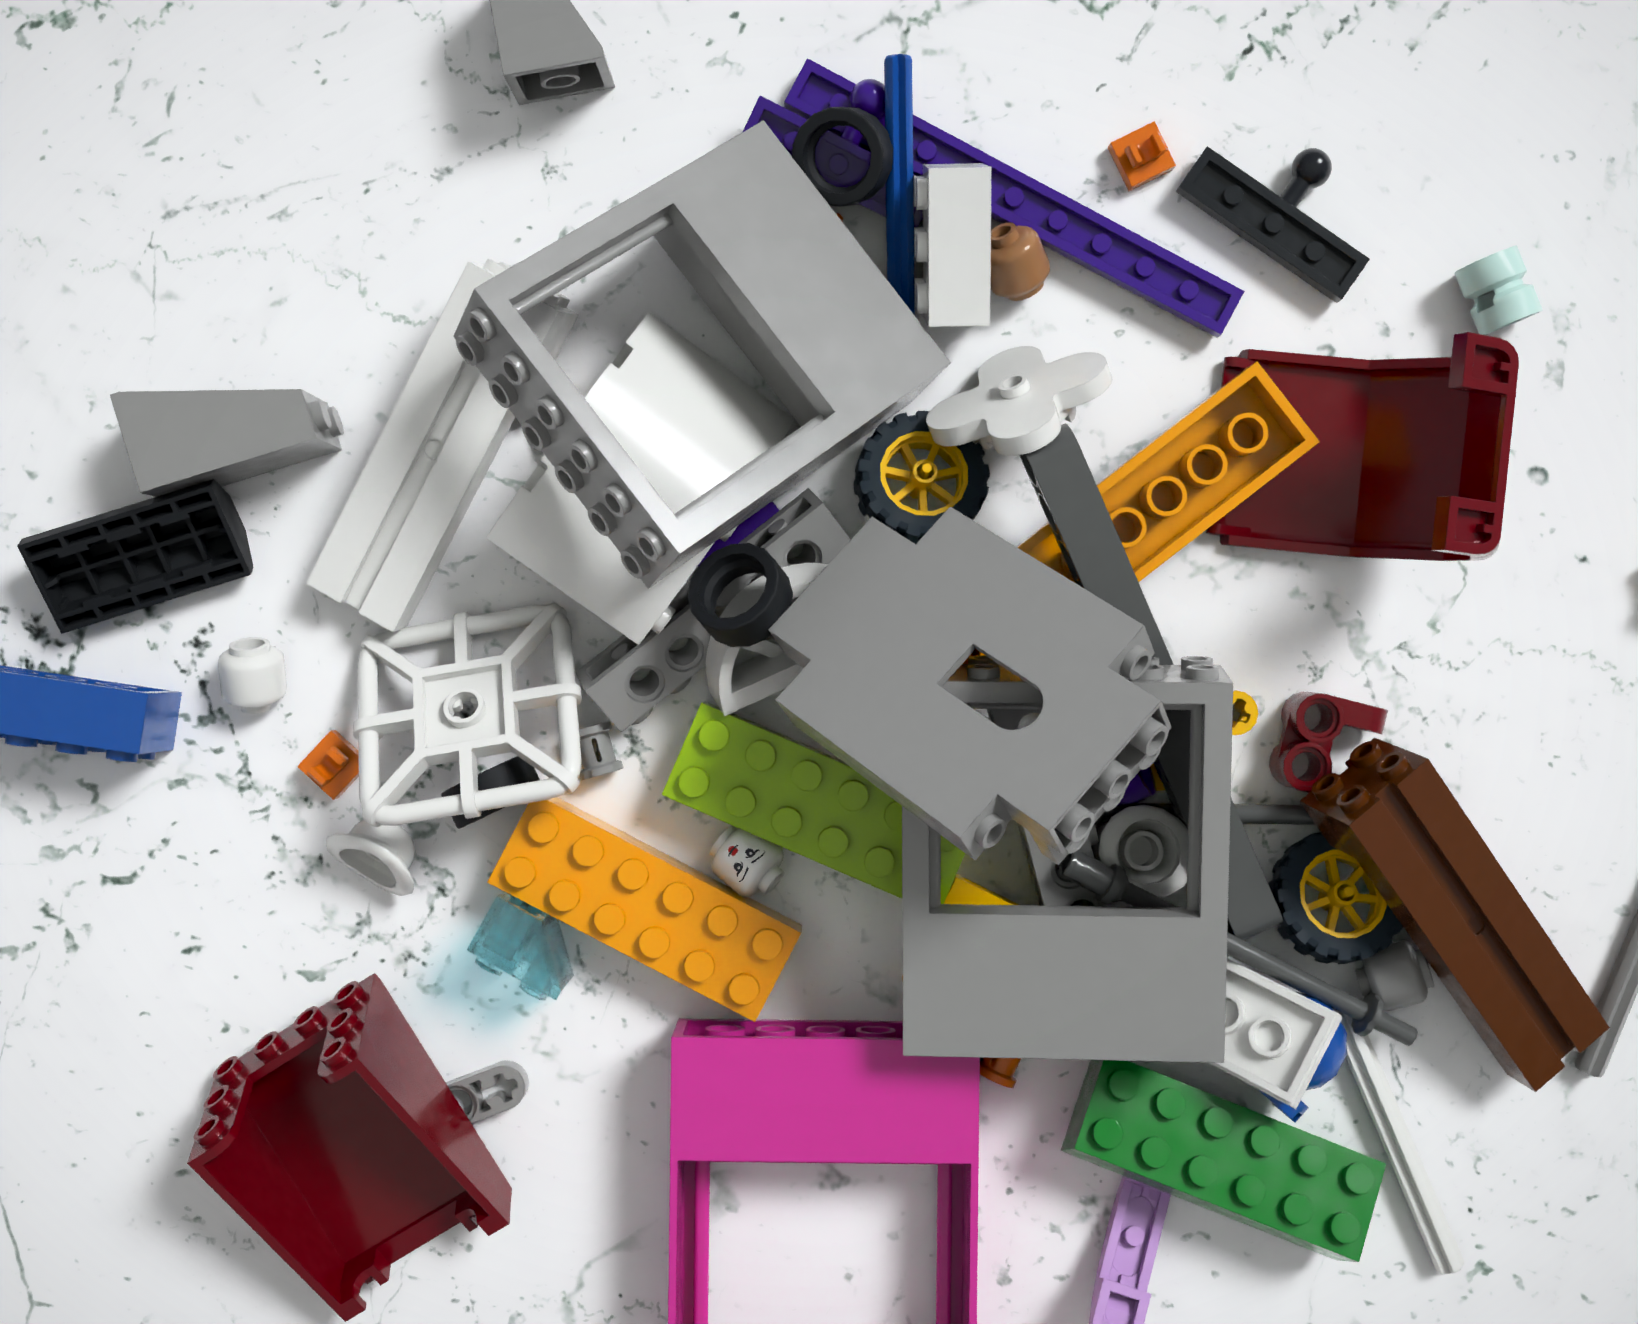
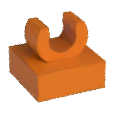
M1155 121L1111 142L1108 146V150L1128 191L1172 171L1176 166Z
M331 730L297 767L328 796L335 800L359 777L358 750L338 731Z

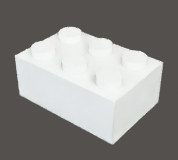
M983 163L923 164V176H914L913 178L914 207L917 210H923V227H914V258H916L917 262H923V278H914V308H916L917 314H923L928 327L990 326L992 167Z

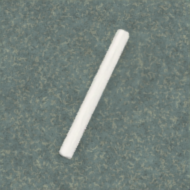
M1333 1008L1335 1012L1343 1017L1341 1023L1347 1031L1346 1060L1435 1269L1441 1275L1456 1273L1464 1265V1258L1368 1035L1359 1036L1355 1034L1351 1026L1352 1018Z

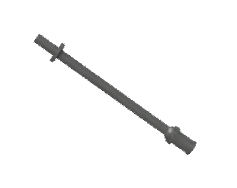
M1079 850L1069 853L1059 866V877L1066 878L1096 893V899L1106 905L1121 900L1132 907L1179 908L1130 883L1126 870L1117 864L1108 866ZM1227 932V955L1351 1017V1026L1355 1034L1366 1036L1375 1029L1406 1046L1412 1045L1418 1033L1417 1029L1384 1012V1002L1377 994L1369 993L1360 1000Z

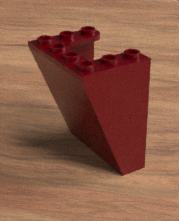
M375 973L359 983L352 981L346 984L337 992L334 999L319 1008L312 1006L306 1009L291 1026L279 1033L272 1031L266 1034L251 1051L239 1058L237 1056L228 1058L215 1070L209 1096L203 1105L205 1109L201 1122L193 1136L194 1144L187 1164L345 1322L366 1310L367 1303L359 1296L360 1289L364 1283L369 1284L373 1279L380 1286L389 1281L392 1263L460 1222L469 1232L476 1229L479 1225L488 1236L510 1224L512 1187L382 980Z

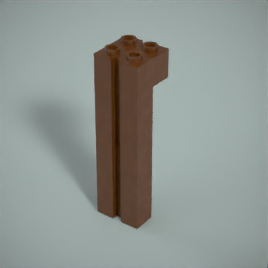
M1377 738L1362 743L1351 752L1350 759L1345 762L1348 768L1340 775L1330 773L1321 777L1313 784L1312 791L1299 802L1330 846L1354 857L1506 1074L1536 1093L1565 1067L1561 1059L1572 1049L1578 1053L1583 1052L1610 1027L1430 760Z

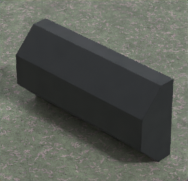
M215 479L21 539L17 545L61 634L249 576L254 568L245 527L231 496Z

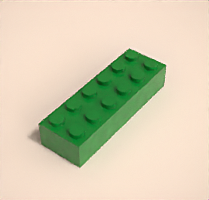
M1090 1060L1060 1150L1336 1261L1349 1262L1360 1261L1386 1168V1163L1133 1062L1116 1060Z

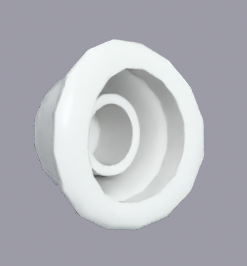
M1149 805L1127 807L1112 816L1101 832L1099 845L1101 862L1108 866L1117 864L1126 870L1130 883L1158 897L1169 896L1187 883L1188 829L1179 818L1162 808Z
M361 820L348 834L335 833L326 838L327 851L336 860L389 893L398 896L413 893L414 881L408 870L413 863L415 846L411 836L400 825L374 827L367 821Z

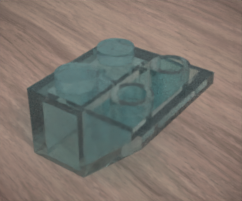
M504 891L499 894L473 937L467 951L477 956L475 963L484 970L499 976L504 971L521 981L519 987L527 994L544 1001L548 996L557 1000L574 976L559 920Z

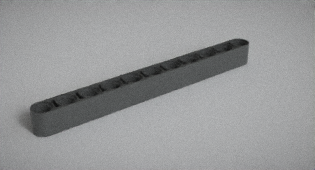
M1065 423L1061 425L1060 433L1052 442L1034 452L1020 455V458L1072 578L1082 588L1143 624L1155 652L1152 657L1159 658V665H1174L1080 445L1071 428ZM1165 710L1172 728L1169 730L1167 740L1154 761V766L1177 818L1188 829L1191 710ZM1231 798L1227 931L1242 940H1246L1283 923V919Z

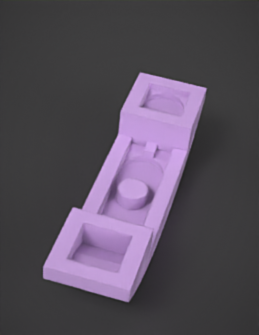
M1122 1176L1102 1246L1094 1284L1089 1324H1144L1151 1294L1147 1293L1171 1194Z

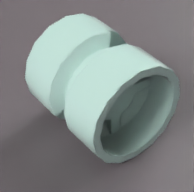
M1517 245L1491 254L1454 272L1464 298L1473 299L1475 302L1470 313L1478 333L1481 335H1487L1543 311L1533 285L1525 284L1522 281L1527 269Z

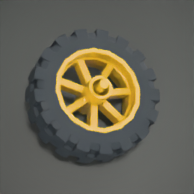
M917 411L912 416H908L907 412L894 416L892 422L880 424L875 429L873 435L870 438L868 437L855 467V480L853 482L854 494L859 497L858 507L862 515H868L869 518L874 517L915 544L949 507L974 520L989 490L987 481L990 477L989 465L983 462L985 452L979 442L975 444L973 441L958 446H941L936 444L926 423V417L930 411ZM911 449H925L930 452L927 459L917 461ZM897 453H901L910 471L887 465L891 458ZM936 455H939L951 468L937 470L936 465L933 463ZM886 478L906 482L905 487L893 495L886 482ZM956 478L955 495L952 496L935 482ZM928 492L946 506L934 511H928ZM907 496L917 499L918 511L903 505L901 501Z
M1321 832L1310 834L1288 847L1283 852L1285 853L1283 857L1277 860L1272 869L1274 873L1273 880L1269 881L1268 884L1283 919V923L1279 924L1280 927L1277 930L1284 940L1290 939L1295 944L1293 949L1304 956L1309 954L1315 957L1314 961L1326 964L1331 962L1348 964L1369 958L1378 951L1387 948L1393 942V936L1400 933L1403 928L1354 857L1330 846ZM1325 861L1329 885L1309 874L1317 864ZM1336 861L1347 864L1354 869L1346 880L1340 881ZM1361 876L1369 890V894L1358 893L1354 885ZM1305 884L1319 891L1318 900L1306 903ZM1354 902L1370 904L1365 922L1362 921L1351 906ZM1319 907L1328 911L1325 927L1312 916L1310 911ZM1340 910L1353 926L1354 931L1348 933L1335 932Z

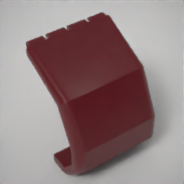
M1471 332L1455 334L1453 337L1452 356L1436 358L1366 360L1255 349L1243 350L1238 357H1224L1221 387L1244 369L1258 361L1320 442L1206 530V534L1219 535L1221 545L1353 558L1425 561H1479L1492 557L1498 550L1501 540L1519 369L1518 354L1514 346L1508 341Z

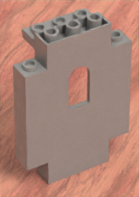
M952 507L946 510L917 544L874 517H871L769 629V632L786 656L803 667L801 672L775 699L790 721L975 861L985 849L991 848L999 842L1008 822L1013 819L1029 830L1041 853L1059 865L1069 853L1078 851L1084 845L1090 830L1105 811H1110L1119 804L1126 788L1141 769H1147L1154 763L1167 740L1169 730L1172 728L1161 700L1131 682V680L1140 678L1146 672L1152 656L1155 654L1145 626ZM977 649L1037 689L1043 696V707L1037 719L1030 725L1016 730L1003 729L946 691L942 686L971 653Z

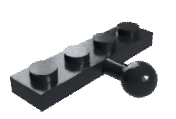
M1207 146L1175 191L1336 303L1343 299L1370 260V258L1296 208L1309 189L1323 185L1331 175L1332 163L1330 157L1320 149L1308 148L1301 151L1295 157L1291 167L1293 179L1281 196H1279Z

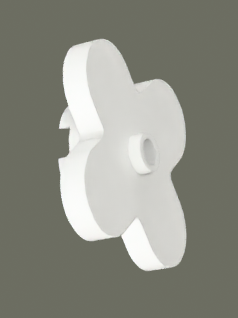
M1019 346L1010 348L992 356L982 364L978 371V387L956 394L938 403L928 413L926 423L934 442L941 446H958L979 439L983 448L990 450L993 445L994 449L1002 455L1018 456L1031 453L1046 446L1058 436L1061 431V422L1064 419L1072 423L1076 416V406L1087 403L1103 394L1112 383V375L1106 357L1100 353L1082 352L1046 363L1041 350L1036 347Z

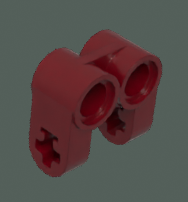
M1315 692L1293 694L1286 700L1282 708L1281 720L1283 730L1280 742L1273 749L1269 758V768L1272 776L1278 783L1286 787L1307 793L1311 792L1313 784L1318 779L1332 773L1330 751L1334 738L1340 734L1343 726L1382 734L1388 710L1328 694ZM1315 704L1320 710L1321 719L1314 729L1309 730L1304 721V714L1311 705ZM1304 752L1309 761L1308 769L1302 776L1297 778L1292 771V762L1298 754Z

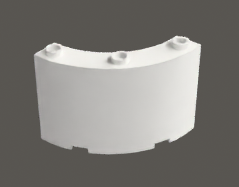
M650 312L641 321L625 342L614 361L608 365L585 396L589 405L674 514L787 437L786 433L794 421L792 416ZM543 455L540 461L545 463L548 468L545 469L540 464L537 465L486 538L639 645L650 630L659 634L676 611V609L670 606V603L714 543L648 589L641 579L635 578L627 571L622 563L619 550L608 536L601 535L593 527L588 517V510L575 493H569L562 487L556 477L554 466ZM737 526L720 539L726 542Z

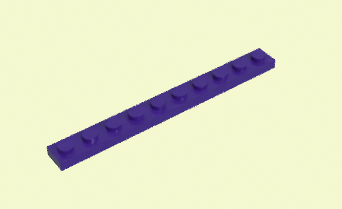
M807 58L784 101V108L809 119L814 113L830 107H851L850 94L856 84ZM884 113L878 120L885 127ZM913 115L914 175L923 176V164L983 163L992 167L991 218L1002 224L1014 223L1015 226L1022 225L1033 228L1038 233L1043 246L1216 338L1222 335L1245 292L1244 290ZM836 126L828 130L841 137L846 126ZM863 136L859 146L870 151L868 142Z

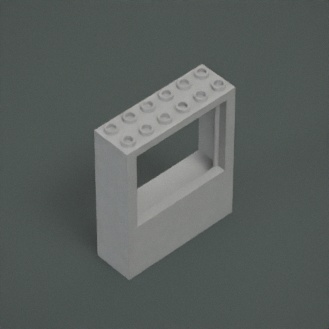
M764 120L474 288L453 335L458 351L463 359L472 366L476 365L489 382V389L494 399L502 407L510 409L522 425V431L528 443L534 449L544 453L554 466L556 477L562 487L569 493H575L588 510V517L593 527L601 535L609 537L621 553V560L627 571L635 578L641 579L648 589L905 408L951 364L950 360ZM652 236L658 241L801 426L675 514L521 317V314Z
M986 655L968 657V664H962L942 686L946 691L973 709H1042L1043 696L1037 689ZM1187 656L1181 658V665H1159V658L1152 657L1146 672L1140 678L1131 680L1132 683L1161 700L1165 710H1191L1187 908L941 904V835L902 806L903 1056L1224 1063L1233 681L1221 665H1213V658Z

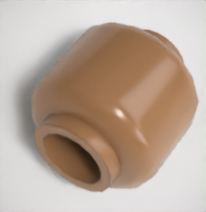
M1003 223L994 227L991 230V290L995 295L1012 301H1021L1037 294L1042 289L1044 281L1050 272L1049 259L1038 233L1031 227L1015 226L1014 223Z

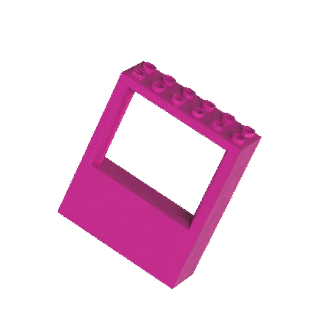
M679 1018L671 1037L668 1324H708L710 1162L938 1164L936 1324H977L980 1058L903 1056V1021L756 1019L753 1022L750 1019Z

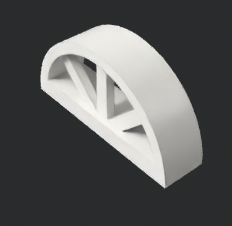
M801 563L781 567L789 577L793 591L792 599L799 597L828 564ZM763 575L741 590L726 606L719 618L735 617L753 607L764 592L766 577ZM710 636L707 647V684L712 698L724 716L785 689L801 672L803 667L786 656L779 644L771 639H766L749 647H742L760 655L734 666L740 647L727 646L717 642L712 636Z

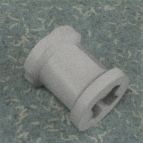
M610 721L579 729L581 765L583 768L579 775L580 780L624 768L622 761L616 760L608 733L612 729ZM592 739H593L594 742H595L596 750H597L598 757H599V762L597 761V758H596V755H595V751H594L593 744H592Z

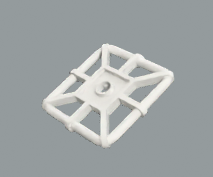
M556 603L473 616H470L468 612L456 613L453 619L404 627L395 632L388 630L374 637L368 635L360 643L362 650L357 664L358 719L353 722V736L358 740L359 799L363 810L362 817L372 826H397L462 814L467 819L480 817L482 811L550 800L563 795L565 792L572 794L580 785L578 777L582 762L577 705L582 702L581 687L575 684L572 632L567 618V611ZM528 626L502 655L472 660L471 640H473V635ZM549 634H552L555 684L517 690L516 670ZM454 639L455 663L420 669L393 649ZM378 663L385 664L413 684L412 709L378 714ZM471 702L474 708H477L467 718L461 719L459 716H454V713L462 711L463 703ZM549 706L557 707L561 764L520 737L518 712ZM414 730L413 753L380 788L379 740L386 734ZM512 752L549 777L544 780L478 791L477 758ZM459 761L461 794L395 805L429 766Z

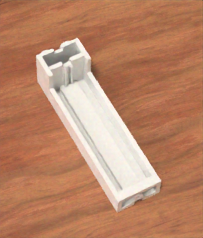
M487 258L485 264L467 262L306 582L310 587L337 602H346L359 610V614L391 632L408 626L515 419L509 408L502 407L494 399L489 389V382L476 365L472 366L463 359L453 337L474 288L512 267L501 261L498 263ZM556 293L521 314V317L555 360L579 314L567 308L570 299L560 293Z

